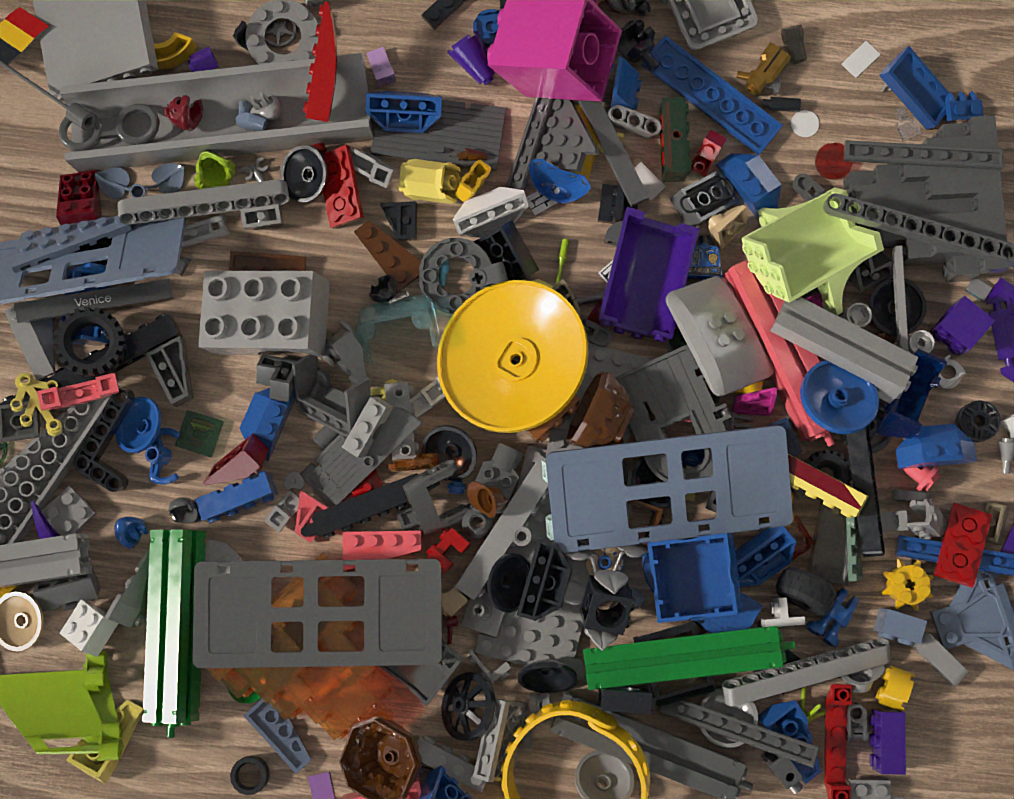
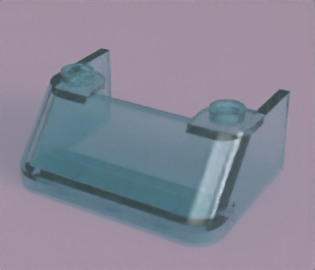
M426 294L405 297L392 303L387 301L362 307L358 314L356 334L358 342L363 348L364 363L372 364L368 341L375 337V324L407 317L412 318L413 325L416 328H429L432 346L438 349L440 335L432 298Z

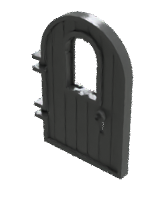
M688 345L615 377L618 383L625 388L629 396L630 405L634 407L629 424L637 442L667 438L664 429L670 427L675 422L684 421L690 418L697 435L727 431L723 422L732 418L726 403L716 407L704 381L703 374L697 377L695 370L700 368ZM646 401L648 402V405L652 413L655 415L654 421H650L649 419L650 414L648 413L646 406L644 404V402ZM721 411L723 417L716 420L714 413ZM711 448L703 449L704 459L701 464L699 463L696 467L691 468L682 466L684 479L713 475ZM666 454L645 455V461L651 471L664 482L667 481Z

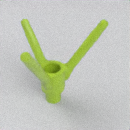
M805 686L801 690L800 708L807 716V724H809V722L824 715L825 709L816 713L821 708V704L815 706L810 712L805 709Z

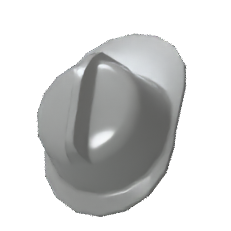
M880 665L844 675L841 678L846 684H852V694L865 693L871 689L873 682L884 674L885 667Z

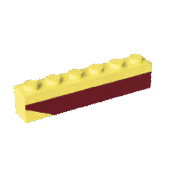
M788 454L790 487L796 490L799 487L806 490L805 495L816 499V497L824 500L822 504L832 509L836 506L841 509V514L850 519L852 516L858 517L869 497L868 495Z

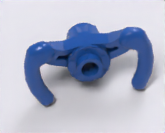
M160 428L157 438L151 444L152 447L146 450L145 457L147 461L151 462L150 481L166 485L178 480L179 475L175 473L165 478L159 476L162 467L167 465L172 458L171 450L163 446L161 436L170 435L174 438H179L180 432L171 428Z

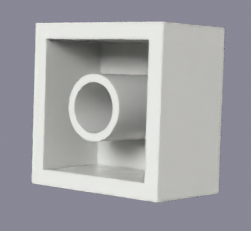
M80 600L60 631V634L80 651L98 657L119 623L105 618L107 613L96 605Z

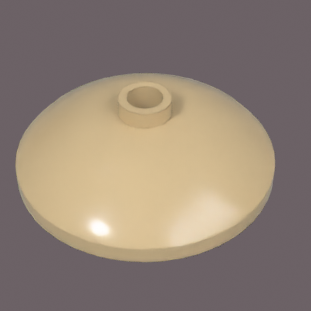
M25 592L8 593L0 598V644L13 651H21L32 647L40 638L43 630L44 619L41 607L31 595Z

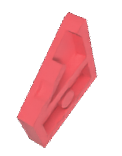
M302 490L299 494L295 533L312 543L316 535L306 538L301 534V529L313 523L312 517L314 513L328 507Z

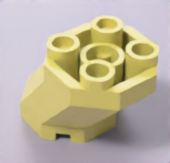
M410 159L401 164L398 188L406 197L412 200L447 204L457 202L458 198L455 196V193L463 178L458 173L461 172L460 167L451 162L442 163L420 159Z

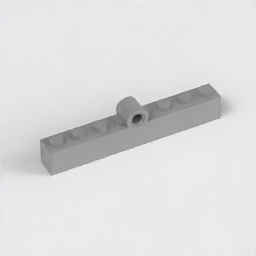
M541 455L455 586V588L473 600L483 596L486 591L484 585L488 581L493 565L500 557L505 555L508 548L513 549L515 545L523 547L531 541V532L527 528L529 524L527 519L530 514L532 516L536 514L540 507L537 505L541 498L545 500L549 494L548 483L543 480L542 460L545 458ZM524 532L527 536L526 539L519 541L517 539L518 533Z

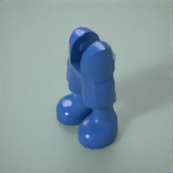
M841 588L837 592L836 601L829 613L825 614L817 622L809 621L805 626L814 635L822 636V641L833 648H836L839 644L838 633L841 628H846L859 602V599L853 596L843 607L841 603L848 594V590L845 588ZM831 620H833L834 624H833L832 627L824 634V632H825V630H826L828 624L830 623Z

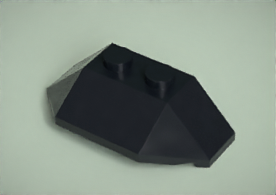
M538 539L517 616L537 621L562 608L573 569L558 544Z

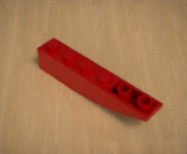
M324 1V5H320L319 16L322 18L321 24H317L315 36H318V43H314L312 55L315 56V61L310 65L309 74L312 75L311 83L308 82L306 94H309L308 102H304L303 113H306L305 118L329 122L337 76V41L330 2Z

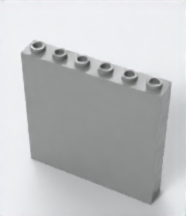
M33 0L36 18L51 27L39 37L49 93L60 101H64L60 95V87L134 79L136 76L149 75L152 71L158 70L146 0Z

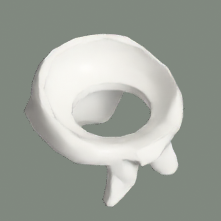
M950 354L944 360H939L935 363L936 366L933 371L935 381L940 387L945 389L956 387L966 374L958 362L949 359L951 357ZM945 365H950L955 368L956 375L954 378L945 379L941 376L940 369Z

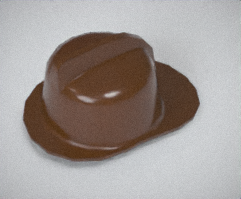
M475 481L468 485L467 494L470 503L475 509L490 518L495 517L496 512L501 510L504 504L508 502V499L502 495L501 490L497 486H485Z

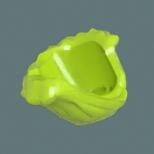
M202 152L196 163L195 186L199 189L228 186L233 180L234 174H236L235 164L230 159L226 160L216 152Z

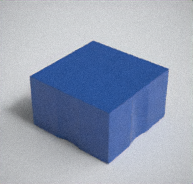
M733 533L647 543L650 568L655 583L654 599L658 623L688 620L693 617L710 618L738 615L744 612Z

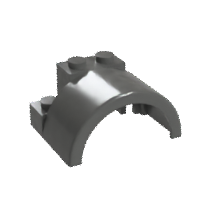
M442 639L441 661L443 665L439 662L436 665H388L378 667L397 679L415 694L421 703L428 706L464 657Z

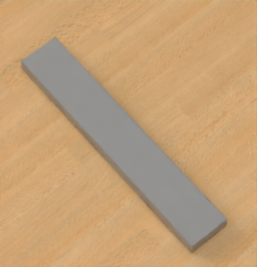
M895 246L892 249L897 346L909 352L902 246Z

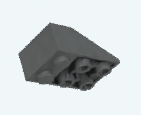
M344 327L326 340L328 343L326 348L332 356L340 360L337 362L343 371L350 374L348 379L355 385L366 378L363 348L353 333Z

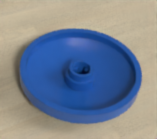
M827 360L815 364L804 376L801 383L800 398L806 413L816 424L830 432L838 434L859 432L867 427L877 414L879 396L876 386Z

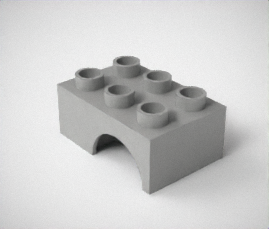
M204 271L198 347L217 355H261L263 351H290L325 356L330 281L314 271Z

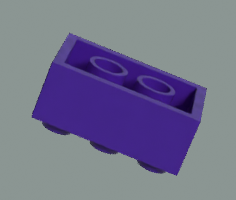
M872 709V714H869V725L872 726V734H869V744L872 746V754L869 755L870 766L880 774L906 775L905 713L896 709Z

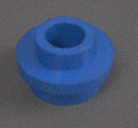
M452 480L451 483L447 484V488H449V493L464 494L466 485L463 484V481Z

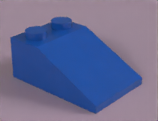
M619 57L611 108L615 105H621L637 110L639 98H635L636 91L640 92L642 81L638 80L639 73L623 57Z

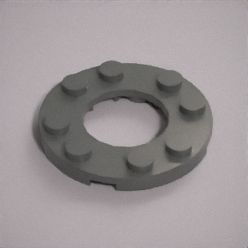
M448 238L437 242L425 253L419 266V285L424 297L433 307L449 314H454L468 298L488 287H475L472 285L464 294L454 295L444 290L440 284V268L450 258H464L471 264L474 270L492 264L489 255L480 245L464 238ZM477 274L478 277L475 278V281L481 283L483 276Z

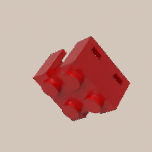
M453 528L450 530L446 529L439 538L442 540L438 545L433 544L426 552L429 554L426 557L427 559H436L440 562L441 571L445 574L454 565L444 555L453 545L458 551L464 553L471 545Z

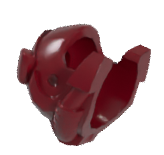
M189 96L175 97L167 104V108H164L165 116L175 126L189 132L195 130L202 119V111H204L201 99L195 100L193 107L189 108Z

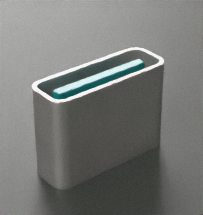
M976 277L970 281L965 289L967 293L981 302L985 301L992 290L990 286Z

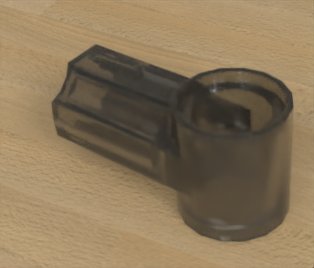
M802 25L782 28L781 37L783 44L787 47L788 54L791 56L790 63L799 64L806 61L807 55L803 43L804 31Z

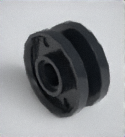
M978 400L968 403L958 411L955 424L973 442L977 443L988 440L996 435L1000 429L1001 418L995 406L989 402ZM975 417L981 420V426L976 425Z

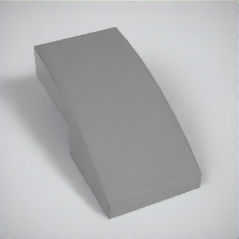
M289 490L264 521L276 531L281 532L297 513L299 495Z

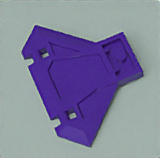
M1000 278L987 296L986 304H993L994 311L988 313L995 320L991 325L998 360H1005L1006 367L1000 368L1001 375L1014 383V364L1012 359L1014 358V286ZM1002 302H1005L1006 309H1002Z

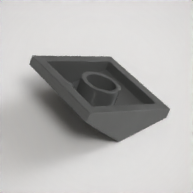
M29 401L22 402L23 409L19 412L13 411L10 404L0 405V443L38 438L40 436L41 421L37 407L32 417V425L24 427L20 422V416L25 414ZM15 403L13 406L18 407L20 404ZM25 418L23 422H28L30 419Z

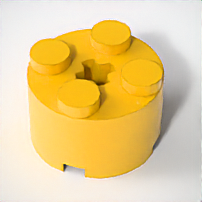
M892 665L890 668H885L884 674L881 677L884 680L883 686L878 687L875 698L879 699L878 703L903 712L905 708L901 706L903 702L907 703L914 684V681L910 679L914 678L915 674Z

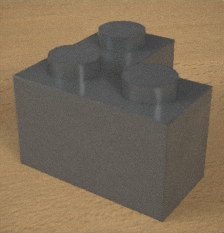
M881 251L859 264L850 274L852 279L849 281L862 292L893 277L892 261Z
M262 354L257 363L256 383L270 386L271 399L289 402L295 388L292 364L297 361Z

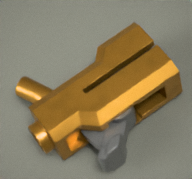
M770 42L759 58L760 64L756 70H752L750 73L738 70L736 78L748 80L745 87L751 95L759 96L763 89L767 87L773 89V95L776 96L781 89L779 75L790 61L791 56L784 50L779 51L780 48Z

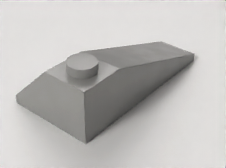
M15 306L5 310L10 327L35 379L40 381L55 374V352L53 351V339H55L53 333L54 318L18 323Z
M150 547L136 566V575H132L130 579L128 578L125 583L126 590L121 595L118 594L105 618L129 628H135L142 623L148 599Z

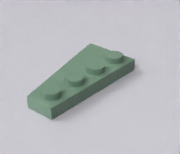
M844 516V519L846 518L845 537L847 538L849 581L863 580L857 517L852 516L850 519Z

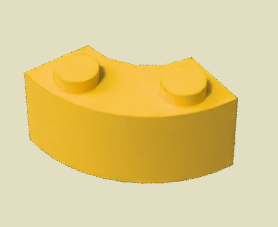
M174 32L167 41L158 44L154 43L158 69L174 68L189 59V56L193 54L197 47L193 39Z

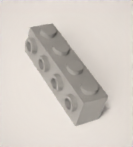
M408 381L384 383L386 402L415 415L414 404H410L409 397L413 396L412 385H408ZM417 428L392 452L393 461L416 459V454H419L418 442H414L413 435H417Z
M428 735L419 737L417 744L423 763L434 769L442 765L446 769L445 773L448 776L482 792L486 781L473 777L476 763L470 761V757L462 753L458 755L452 752L453 748L445 744L441 746L435 743L436 740Z

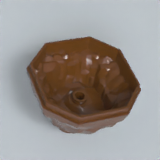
M602 371L597 373L591 381L579 404V409L572 419L565 441L572 446L590 448L605 446L609 442L613 444L618 443L621 440L634 412V407L630 405L629 396L625 388L618 383L610 372Z
M379 716L353 724L339 759L347 788L365 799H406L421 769L422 762L418 744L415 742L412 733L405 730L403 726Z

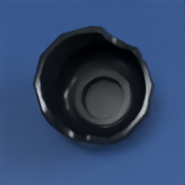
M381 276L378 278L377 286L371 285V292L369 293L371 300L382 303L389 301L395 296L397 287L392 276Z

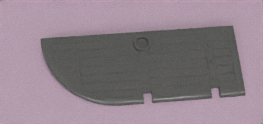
M394 407L386 422L381 424L374 432L372 438L375 441L366 456L357 458L343 449L342 446L347 437L339 434L315 458L319 465L315 467L313 463H310L300 475L329 507L337 505L422 422L410 412Z

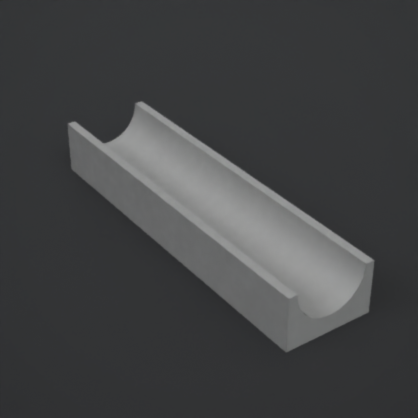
M362 53L337 56L336 86L329 122L305 118L306 113H303L304 102H308L309 94H306L308 82L311 83L312 75L309 74L310 65L314 63L315 58L60 87V95L66 105L70 106L73 103H78L87 110L97 114L100 119L117 117L120 111L129 105L145 104L155 110L160 121L159 131L148 143L129 145L120 138L100 139L98 144L89 150H71L68 153H64L65 161L80 173L95 170L102 171L113 167L129 168L198 160L200 154L204 151L216 152L222 157L290 150L300 145L312 146L316 143L334 145L373 140L374 134L372 118L366 113V93H369L367 67ZM260 92H263L264 95L272 94L278 98L281 105L280 117L276 120L268 121L265 131L246 130L237 125L236 116L239 115V101L243 100L244 107L245 100L249 101L251 111L253 104L250 96L252 95L256 100L260 99ZM189 96V108L193 107L195 100L201 99L204 111H202V119L195 130L190 132L175 126L165 116L164 108H167V104L175 97ZM136 112L126 118L123 129L129 136H142L148 132L152 121L149 115L143 112ZM71 123L72 141L82 143L89 140L94 134L95 125L90 130L85 131Z

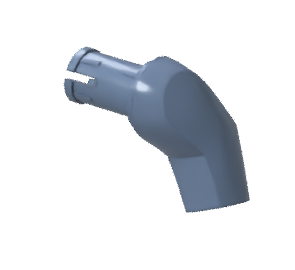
M243 100L239 101V115L236 116L237 125L246 130L265 131L268 120L250 113L249 101L245 100V107L243 106Z

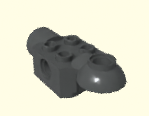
M501 443L498 444L491 461L483 462L475 482L485 486H497L501 490L502 495L508 499V502L504 504L501 510L496 512V515L502 514L508 506L519 481L516 470L523 456V453ZM474 507L466 511L463 516L462 528L471 538H484L493 529V517H488ZM476 517H480L483 520V525L480 528H475L472 525V521Z

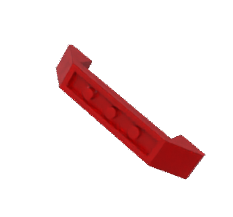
M831 684L825 700L824 783L828 799H851V786L846 784L847 705H852V684Z

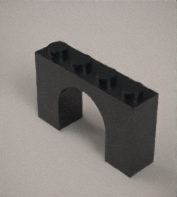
M623 686L599 689L598 705L601 706V711L651 714V709L655 710L656 698L645 687Z

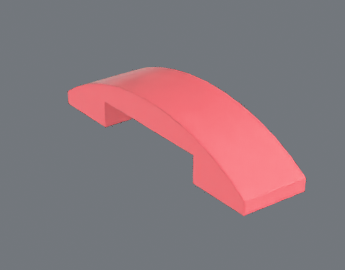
M111 373L95 377V380L66 387L37 391L40 409L43 411L102 399L118 393L119 388L116 374Z

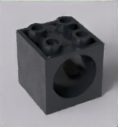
M589 575L580 607L584 628L624 635L625 628H628L630 624V611H633L635 607V599L632 596V590L628 582L616 594H613L594 578V575ZM609 600L618 601V604L611 609L603 610L598 608L603 602Z

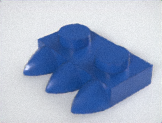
M973 91L969 93L968 98L962 92H959L957 99L951 92L947 94L945 99L947 122L968 121L971 117L984 116L982 100H978L977 95Z

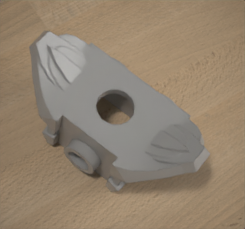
M924 499L923 501L912 500L910 508L916 514L926 515L925 522L907 523V526L920 539L928 540L931 537L944 535L948 521L941 513L939 507H936L930 499Z

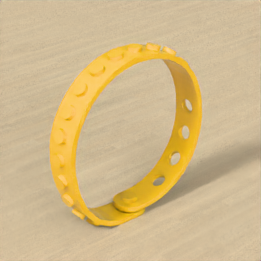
M562 700L554 704H546L537 714L533 712L525 720L526 725L524 727L519 726L513 735L516 737L513 743L509 742L505 750L507 757L502 761L501 772H503L502 791L504 792L505 799H521L515 785L513 768L515 753L521 739L535 725L550 717L558 715L577 716L587 720L588 725L592 729L614 740L625 750L637 768L641 782V799H648L650 770L640 745L630 733L618 725V721L614 716L585 702Z

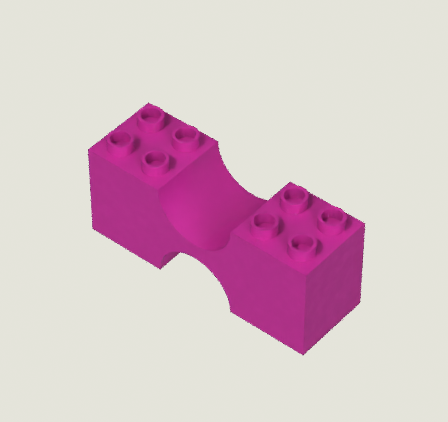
M506 0L504 8L498 14L499 27L495 41L490 45L487 52L488 66L525 97L602 102L622 30L598 7V0Z

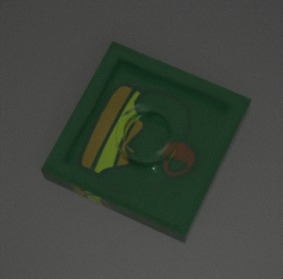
M187 410L179 431L180 437L177 438L175 446L212 458L224 421Z

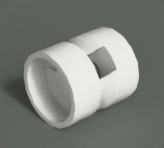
M855 303L843 312L841 318L863 328L870 322L872 313L866 304Z
M919 330L908 336L909 353L917 356L918 359L933 350L934 338L929 332Z

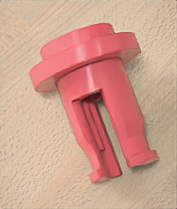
M937 466L933 469L930 467L903 469L907 475L919 483L916 488L919 492L923 489L928 491L941 476L938 473L940 469Z

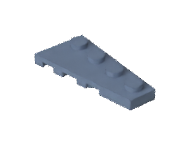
M271 689L244 717L297 774L311 761V758L274 689Z

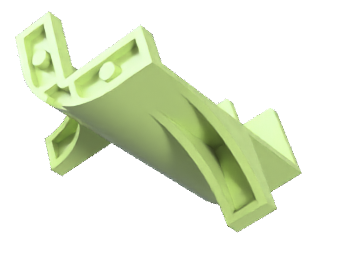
M835 187L799 205L777 209L763 207L758 210L759 223L762 227L741 239L743 251L749 261L748 268L764 286L766 293L790 303L818 287L823 300V308L835 315L842 313L843 291L850 274L863 261L884 250L880 232L857 226L855 222L825 213L823 204L826 199L834 193L848 196L847 190ZM830 201L831 207L838 208V204L835 201Z

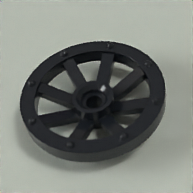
M465 672L455 677L448 685L442 699L441 716L446 731L453 738L461 741L476 740L491 725L495 713L496 700L493 687L487 678L481 674ZM472 680L479 683L472 691L468 693ZM463 684V688L460 694L458 688ZM483 690L486 700L475 701L473 698ZM485 707L482 719L474 713L475 708ZM455 711L454 718L452 721L451 712ZM467 717L471 718L478 725L473 731L470 730ZM460 718L464 733L457 729Z

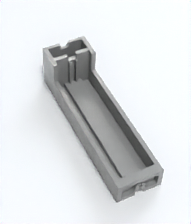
M802 297L790 303L784 301L770 329L771 332L874 384L879 398L889 404L895 398L899 399L903 391L906 392L911 384V381H909L910 375L913 376L918 368V365H916L917 356Z

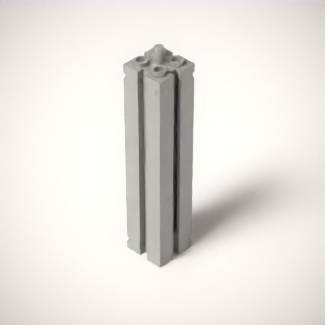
M75 533L0 545V588L92 574L91 558L88 555V550H90L88 535Z

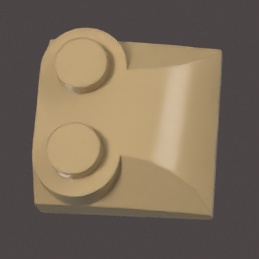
M744 205L732 208L723 215L718 214L710 218L708 222L710 238L720 250L725 248L748 226L747 210Z

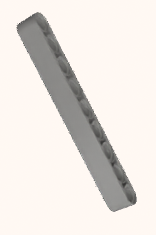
M278 179L120 200L117 204L118 220L122 224L130 225L238 211L240 209L275 204L283 205L289 201V192L286 181Z
M877 638L783 664L781 668L765 669L726 680L722 684L725 704L737 706L887 664L891 661L889 640Z

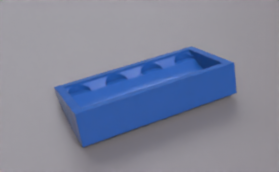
M907 46L887 65L879 76L927 130L936 127L945 116V99L949 92L912 48Z

